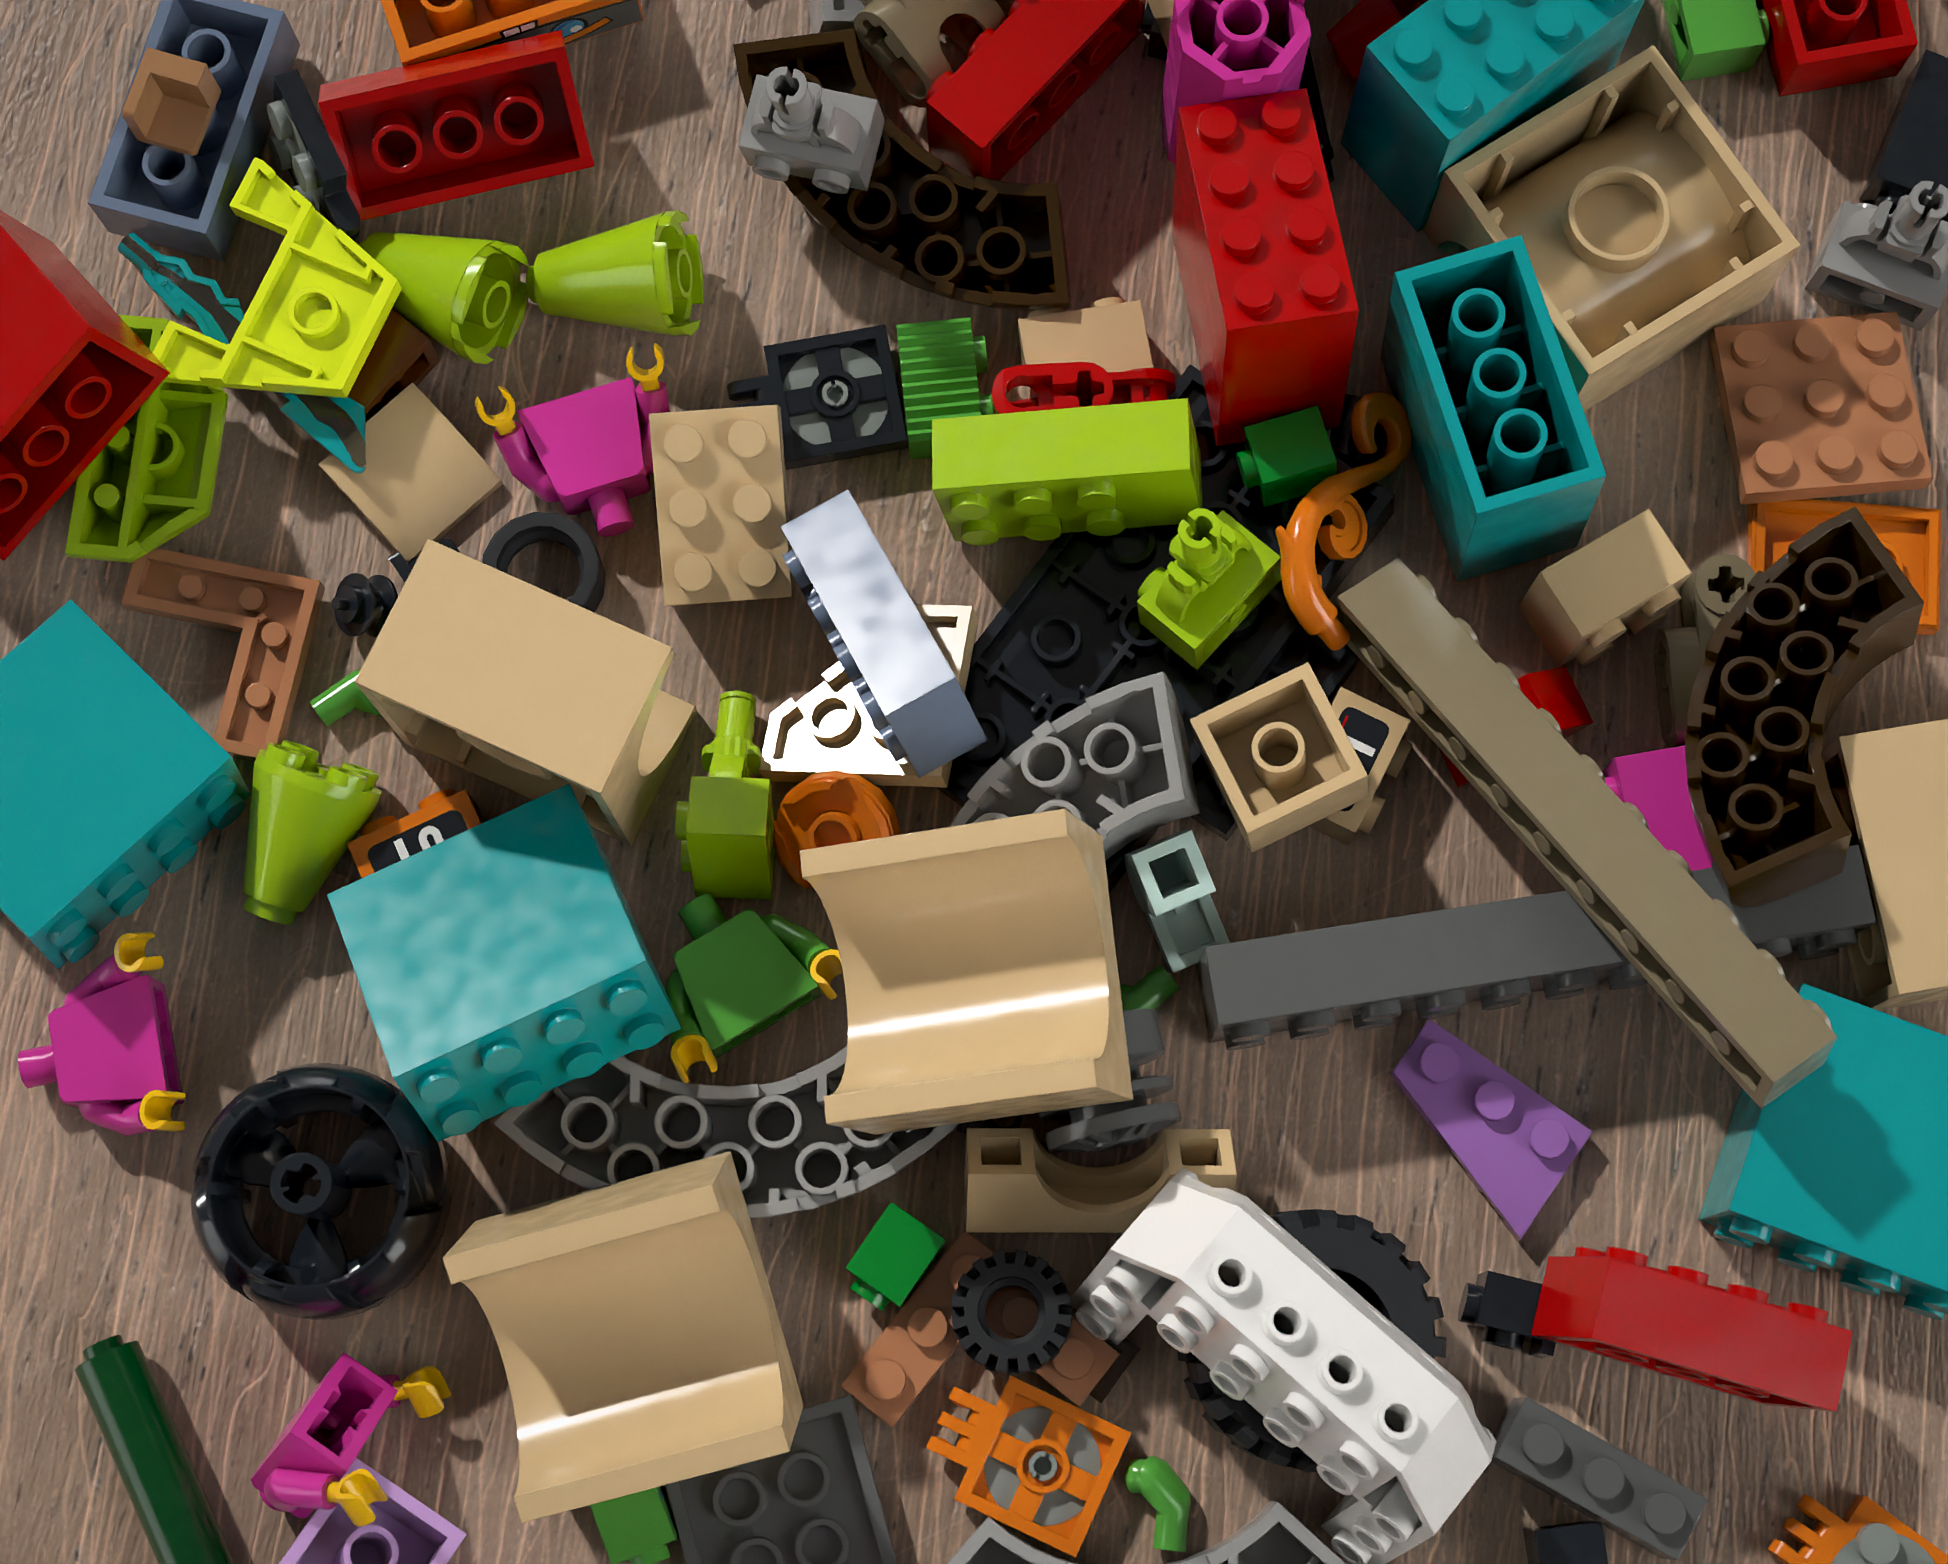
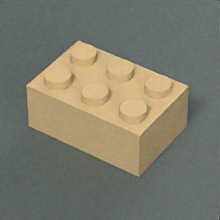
M778 405L649 414L664 606L793 597L795 595L794 577L782 557L783 554L792 549L780 527L789 522L781 407Z

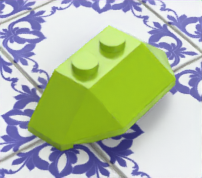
M118 314L153 353L169 321L164 318ZM162 382L77 478L65 554L68 557L132 563L210 516L229 398L222 387Z

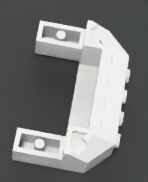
M1181 1168L1165 1185L1071 1297L1072 1306L1077 1310L1075 1315L1079 1323L1093 1336L1101 1340L1109 1338L1117 1346L1148 1314L1158 1323L1156 1328L1169 1345L1182 1353L1191 1352L1211 1370L1209 1373L1210 1377L1221 1391L1233 1399L1246 1400L1265 1417L1263 1424L1273 1437L1286 1446L1292 1448L1298 1446L1318 1464L1317 1472L1331 1488L1345 1495L1321 1527L1333 1537L1331 1543L1334 1549L1351 1564H1386L1434 1536L1492 1460L1497 1441L1490 1430L1482 1427L1475 1415L1472 1400L1462 1384L1248 1197L1228 1188L1211 1187L1200 1182L1195 1173ZM1219 1276L1223 1278L1232 1287L1225 1285L1220 1280ZM1274 1324H1275L1277 1327H1279L1286 1335L1280 1333V1332L1275 1328ZM1329 1372H1330L1334 1377H1336L1341 1383H1338V1382H1336L1335 1380H1333L1332 1377L1330 1376ZM1385 1421H1386L1391 1427H1393L1396 1431L1394 1432V1431L1390 1430V1429L1388 1428V1426L1386 1425Z

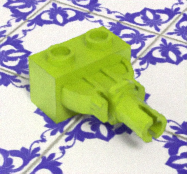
M1197 508L1187 514L1188 523L1182 519L1178 527V534L1170 543L1169 554L1176 560L1168 564L1167 570L1162 566L1155 569L1145 579L1137 593L1139 597L1137 607L1140 623L1196 670L1281 580V557L1224 510L1217 516L1212 511L1203 508Z
M727 691L720 695L716 737L709 745L703 747L701 755L702 767L709 773V777L691 776L689 801H678L675 829L676 839L682 840L681 872L692 873L695 897L711 893L714 898L772 900L776 849L772 839L774 838V815L770 779L750 778L751 774H760L761 750L753 743L756 699L752 694L744 691Z

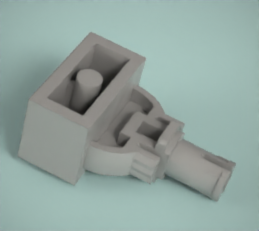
M788 67L775 68L768 77L756 75L738 147L748 166H753L752 171L762 177L777 181L788 180L789 174L812 179L814 186L838 194L848 193L849 187L867 191L885 118L876 99L824 89L816 83L807 82L805 75L800 70L794 69L791 75Z
M1921 181L1914 186L1909 195L1901 196L1892 214H1889L1893 202L1889 200L1881 202L1878 207L1868 203L1853 204L1844 200L1827 225L1805 289L1870 313L1897 311L1900 324L1921 331L1940 309L1948 286V222L1940 220L1948 213V189L1940 184L1932 196H1928L1934 182Z

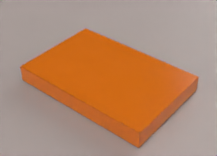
M1817 499L1748 504L1746 562L1755 571V574L1759 570L1763 573L1788 552V547L1791 543L1816 526L1856 507L1924 601L1916 634L1933 635L1939 630L1941 509Z

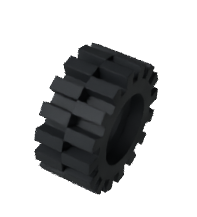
M1004 1250L993 1252L992 1256L986 1259L981 1257L972 1264L973 1267L966 1274L963 1273L957 1282L958 1288L952 1296L951 1320L953 1330L960 1345L975 1363H979L986 1370L996 1374L999 1372L1008 1374V1376H1019L1020 1373L1029 1371L1032 1373L1041 1369L1044 1364L1050 1360L1052 1361L1060 1353V1349L1067 1342L1070 1334L1072 1302L1064 1279L1058 1271H1055L1049 1265L1048 1261L1040 1256L1038 1258L1028 1254V1251L1016 1250V1252L1006 1253ZM1006 1287H1019L1028 1291L1036 1300L1039 1309L1035 1327L1030 1333L1018 1339H1006L998 1336L990 1329L986 1321L988 1301L997 1291Z

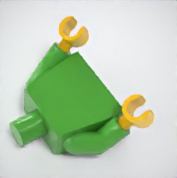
M706 893L693 899L678 911V915L694 939L693 942L673 954L677 968L666 979V993L682 1028L669 1034L672 1044L670 1053L673 1064L683 1083L690 1082L686 1072L691 1064L697 1061H706L711 1073L715 1072L718 1069L716 1059L820 997L819 988L827 998L832 1000L837 997L830 983L834 977L843 974L839 951L830 949L814 932L777 914L765 915L760 918L752 908L746 909L727 920L711 893Z

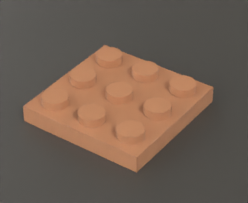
M1897 311L1713 327L1709 336V344L1740 505L1917 490L1928 487L1933 479Z

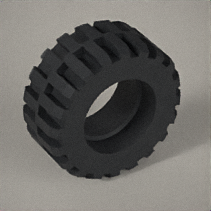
M1294 1210L1277 1212V1214L1270 1216L1433 1359L1435 1357L1446 1358L1447 1337L1435 1336L1434 1320L1444 1317L1439 1297H1429L1423 1284L1427 1283L1430 1279L1428 1273L1420 1261H1409L1403 1255L1406 1245L1392 1233H1380L1374 1229V1222L1357 1215L1337 1214L1336 1210ZM1219 1276L1220 1280L1225 1285L1232 1287L1223 1278ZM1177 1350L1178 1361H1184L1187 1364L1189 1377L1184 1379V1383L1190 1397L1200 1401L1205 1409L1202 1416L1215 1431L1224 1433L1231 1439L1232 1445L1247 1454L1283 1467L1295 1468L1305 1472H1317L1318 1464L1298 1446L1295 1448L1286 1446L1269 1433L1263 1424L1265 1417L1246 1400L1233 1399L1221 1391L1210 1377L1209 1373L1211 1370L1191 1352L1182 1353ZM1385 1421L1388 1428L1395 1432L1396 1430Z

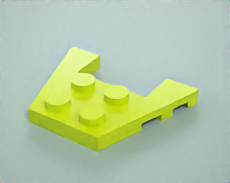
M254 157L229 206L236 216L284 235L285 238L230 344L222 343L169 320L153 351V354L170 372L163 382L347 398L402 288L392 274L341 229L338 230L315 210L312 203L297 190L294 191L268 164Z

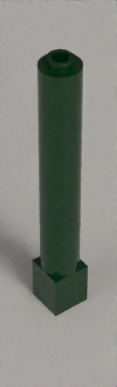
M115 1335L86 1348L82 1352L86 1361L80 1364L75 1369V1372L158 1564H235L139 1341L124 1343L121 1335Z

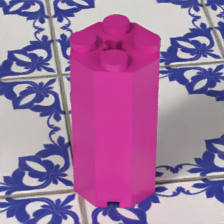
M1174 0L1160 106L1163 129L1162 143L1166 149L1167 160L1176 165L1179 107L1299 89L1311 37L1309 19L1307 18L1306 20L1304 10L1305 0Z

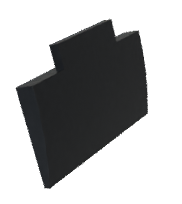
M1190 364L1176 381V389L1171 395L1167 396V400L1188 398L1201 453L1202 507L1212 511L1216 516L1224 510L1281 557L1275 530L1278 526H1282L1286 530L1297 505L1305 495L1263 507L1258 488L1246 489L1236 453L1245 450V442L1221 446L1216 445L1202 374L1199 369ZM1336 458L1337 474L1352 469L1351 466ZM1376 482L1351 494L1363 509L1368 524L1367 540L1360 554L1350 560H1331L1321 550L1318 538L1316 539L1315 564L1317 574L1322 576V589L1328 599L1332 597L1394 514L1395 495ZM1329 514L1326 515L1320 526L1333 524L1332 517ZM1179 524L1124 528L1121 533L1111 536L1093 535L1088 531L1062 533L1052 542L973 646L965 696L987 741L953 759L948 787L936 788L963 807L969 800L967 794L978 780L1000 758L1005 760L1015 749L1034 736L1032 731L1048 720L1051 723L1086 703V698L1116 685L1164 672L1173 687L1178 701L1190 752L1200 814L1190 817L1227 841L1238 825L1195 743L1190 719L1307 662L1310 664L1328 701L1331 702L1361 660L1347 644L1341 649L1333 651L1317 634L1309 635L1303 629L1289 608L1283 592L1281 579L1196 670L1140 623L1137 600L1139 599L1137 593L1145 579L1158 567L1162 566L1167 570L1168 564L1176 560L1169 554V547L1172 539L1178 534ZM1158 828L1133 840L1105 862L1109 894L1126 872L1124 855L1145 846Z

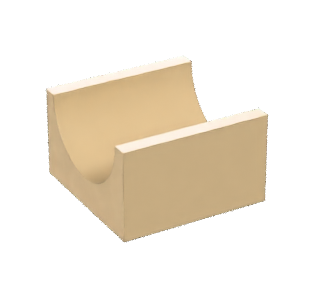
M1654 45L1445 170L1423 229L1436 249L1452 241L1472 250L1522 235L1584 411L1711 334L1713 327L1724 326L1763 302L1801 246Z
M430 539L427 540L355 680V684L405 744L531 801L570 784L591 827L632 846L697 714L695 705L659 690L675 655L672 647Z
M1059 809L800 851L802 878L812 885L820 897L834 932L841 960L847 1002L848 1042L845 1068L836 1091L832 1095L823 1096L826 1124L876 1135L1133 1100L1102 835L1066 809Z
M731 1151L477 1220L443 1257L450 1284L458 1282L465 1284L481 1305L502 1357L513 1401L518 1434L519 1478L514 1500L521 1523L790 1451L804 1404Z

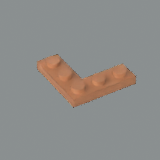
M156 548L132 562L121 604L127 610L241 633L213 739L231 757L255 762L259 749H267L269 743L282 744V741L286 739L325 591L321 581Z
M964 1229L840 1385L892 1429H894L960 1345L953 1330L951 1320L952 1296L958 1288L957 1282L963 1273L966 1274L973 1267L972 1264L981 1257L986 1259L993 1255L992 1250L971 1233L966 1232V1229ZM1019 1287L1000 1289L990 1298L986 1307L987 1324L995 1334L1002 1338L1018 1339L1024 1337L1032 1331L1038 1320L1039 1309L1036 1300L1028 1291ZM1072 1316L1070 1334L1067 1342L1060 1349V1353L1052 1361L1050 1360L1044 1364L1041 1369L1035 1371V1373L1080 1408L1120 1354L1106 1342L1089 1333Z

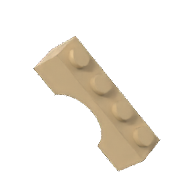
M966 1128L964 1171L966 1232L1125 1233L1181 1168L1195 1173L1200 1182L1211 1187L1228 1188L1235 1191L1237 1172L1230 1129H1164L1157 1141L1147 1151L1130 1161L1108 1167H1084L1070 1164L1048 1153L1038 1140L1033 1128Z

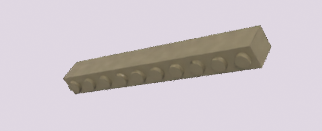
M1397 558L1337 596L1336 608L1338 613L1336 618L1350 632L1351 636L1347 645L1761 1109L1825 1063L1838 1036L1832 1031L1831 1022L1822 1008L1811 1000H1804L1785 980L1784 971L1776 958L1768 951L1757 949L1739 929L1738 921L1730 908L1718 899L1712 900L1694 880L1692 870L1685 859L1673 850L1667 851L1649 831L1648 823L1640 810L1632 803H1623L1606 784L1605 777L1596 762L1589 756L1579 755L1564 739L1556 719L1543 708L1537 709L1520 691V685L1513 672L1505 664L1495 663L1479 646L1477 636L1470 625L1462 618H1453L1438 601L1435 589L1423 575L1419 573L1414 575Z

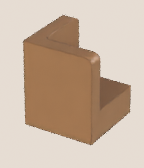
M147 47L122 109V117L138 141L189 156H195L199 151L222 91L207 64Z

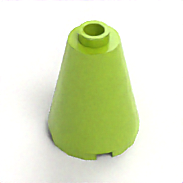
M666 211L541 252L537 255L534 266H530L527 270L526 287L531 302L538 303L539 308L546 315L676 337L692 336L699 328L700 320H690L693 304H703L704 274L696 234H684L680 224L690 219L686 213L681 211Z
M374 232L358 244L398 280L402 290L393 309L412 325L461 358L473 363L487 364L494 360L488 357L487 354L495 346L506 349L513 341L523 321L529 300L526 283L520 281V264L527 267L529 265L526 255L519 246L501 240L392 232Z

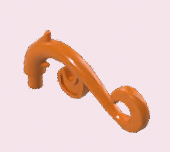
M1382 391L1364 395L1355 403L1351 413V433L1359 453H1375L1378 447L1374 439V428L1378 422L1387 435V445L1383 458L1325 478L1309 490L1297 505L1286 530L1282 526H1278L1275 530L1281 553L1280 573L1283 592L1289 608L1309 635L1317 634L1333 651L1344 647L1350 640L1351 635L1336 618L1337 608L1322 589V576L1317 574L1315 564L1316 539L1318 538L1321 550L1331 560H1350L1360 554L1367 540L1368 524L1363 509L1351 494L1385 478L1396 470L1408 456L1411 448L1412 432L1403 405L1394 396ZM1329 514L1332 517L1333 524L1320 526L1324 517Z

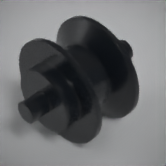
M360 573L347 575L340 582L335 598L332 600V608L334 609L338 626L349 636H360L366 633L371 637L377 638L398 598V594L393 582L384 575H373L369 578Z

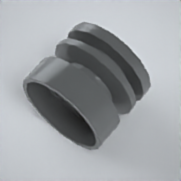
M1145 1008L1123 1011L1133 1100L1039 1112L1041 1121L1070 1118L1072 1123L1045 1134L1048 1153L1073 1151L1090 1154L1121 1148L1147 1140L1159 1130L1182 1120L1178 1102L1151 1105L1147 1103V1099L1164 1094L1174 1087L1172 1077L1154 1075L1141 1077L1140 1066L1159 1058L1165 1052L1154 1009Z

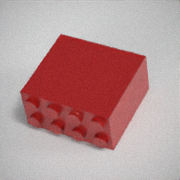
M1307 88L1179 107L1172 237L1216 445L1221 446L1245 442L1244 427L1317 405L1325 428H1337L1341 423L1359 308Z
M0 210V559L5 561L170 372L52 241Z

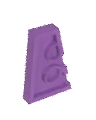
M1430 1019L1423 1025L1390 1074L1436 1136L1441 1137L1467 1171L1465 1174L1477 1190L1483 1192L1504 1220L1502 1221L1516 1241L1523 1237L1593 1132Z

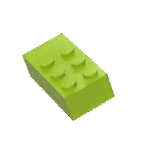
M1188 398L932 419V490L954 541H964L967 544L978 546L993 544L999 538L1025 536L1037 541H1047L1058 538L1062 533L1088 531L1093 535L1111 536L1121 533L1124 528L1180 524L1182 519L1188 523L1187 514L1194 509L1203 508L1201 453Z

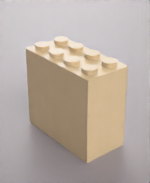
M1948 719L1840 736L1822 750V759L1825 762L1830 790L1838 810L1852 833L1849 846L1859 845L1876 923L1856 934L1857 943L1846 946L1859 1003L1875 1010L1947 999Z

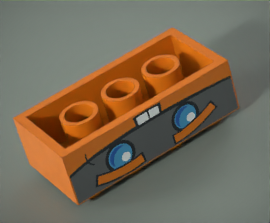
M381 0L403 66L562 30L566 46L644 20L639 0Z

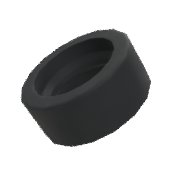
M532 512L511 519L493 535L483 553L482 563L504 573H508V566L513 557L528 545L540 541H556L568 547L577 557L581 572L580 583L574 595L567 601L595 613L604 596L606 573L593 539L579 523L558 513Z

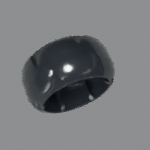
M311 1063L279 1070L276 1075L247 1087L230 1101L213 1121L201 1143L193 1166L195 1181L190 1200L192 1221L201 1249L218 1276L231 1289L239 1292L257 1306L275 1313L312 1320L350 1317L381 1305L396 1292L406 1288L421 1273L432 1258L443 1236L449 1216L451 1196L448 1171L450 1165L443 1142H437L402 1090L375 1074L347 1065ZM315 1112L343 1113L356 1117L369 1125L348 1148L338 1165L310 1153H297L285 1135L279 1132L277 1128L281 1126L289 1129L298 1123V1116ZM309 1177L321 1183L320 1190L315 1197L304 1195L303 1192L305 1182ZM244 1183L270 1187L272 1197L279 1207L287 1212L308 1219L291 1253L289 1264L273 1258L260 1246L253 1236L243 1208V1204L251 1202V1191L243 1188ZM395 1183V1192L400 1194L395 1217L388 1231L369 1253L363 1257L357 1255L348 1261L341 1237L332 1219L341 1215L348 1207L352 1197V1188H372Z

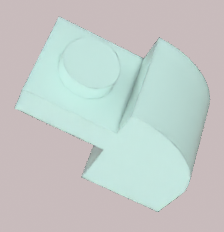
M1181 830L1124 855L1125 867L1140 910L1146 914L1170 972L1175 973L1198 963L1204 948L1207 946L1230 943L1210 893L1216 891V888L1192 830Z

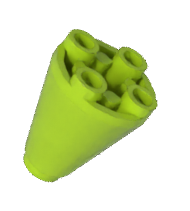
M283 740L281 745L269 743L267 749H259L254 763L243 892L248 896L243 908L263 919L292 925L297 912L305 911L347 850V843L354 840L377 806L381 790L375 787L379 778L378 773L348 762H343L341 767L334 765L329 767L318 763L317 759L320 752L288 740Z

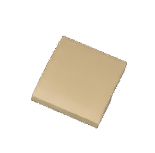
M413 382L365 423L366 447L358 430L343 442L353 462L358 467L366 468L363 473L355 474L331 453L318 464L333 483L365 515L369 523L396 551L399 550L407 563L420 555L428 539L438 542L503 485L502 480Z

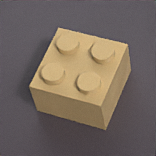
M1647 509L1540 571L1518 608L1557 668L1563 667L1575 659L1583 667L1609 652L1614 647L1612 641L1624 634L1628 628L1636 636L1662 621L1667 616L1665 610L1681 599L1677 591L1692 572L1650 509Z
M1308 662L1190 719L1195 743L1251 853L1369 797L1368 775Z

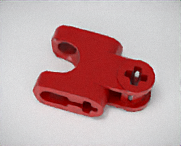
M1089 362L1017 365L1004 368L997 374L993 382L991 402L995 414L1160 401L1167 400V396L1175 391L1176 380L1174 373L1160 368H1138L1125 372H1107L1099 365ZM1017 386H1027L1038 395L1031 399L1009 402L1006 398L1008 392Z

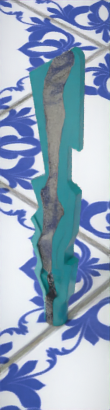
M135 233L126 235L118 245V252L139 269V272L143 274L146 284L179 319L186 314L199 326L202 334L222 343L230 344L244 317L238 298H225L216 280L194 275L185 259L161 255L160 252L151 248ZM279 392L289 401L280 408L286 416L352 472L360 474L365 471L366 427L365 407L348 396L347 398Z

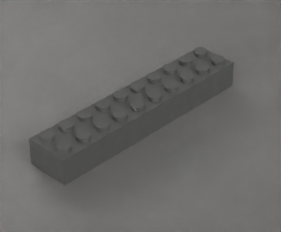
M1859 845L1848 847L1842 873L1783 899L1757 907L1741 908L1731 904L1712 868L1692 871L1696 883L1712 900L1718 899L1730 908L1738 921L1739 929L1757 949L1768 951L1775 958L1791 954L1792 951L1797 950L1800 960H1813L1838 954V948L1857 943L1856 934L1876 923ZM1567 891L1207 946L1204 948L1196 966L1209 1043L1225 1040L1226 1050H1240L1265 1044L1264 1037L1270 1036L1271 1033L1288 1030L1291 1040L1316 1038L1329 1034L1328 1027L1345 1021L1353 1020L1355 1030L1384 1027L1393 1024V1017L1399 1016L1403 1012L1417 1010L1418 1020L1438 1019L1457 1014V1007L1464 1006L1467 1002L1479 1000L1481 1001L1482 1010L1501 1009L1520 1004L1521 997L1531 995L1532 992L1544 990L1546 1000L1565 999L1585 993V987L1608 980L1610 990H1622L1648 984V981Z

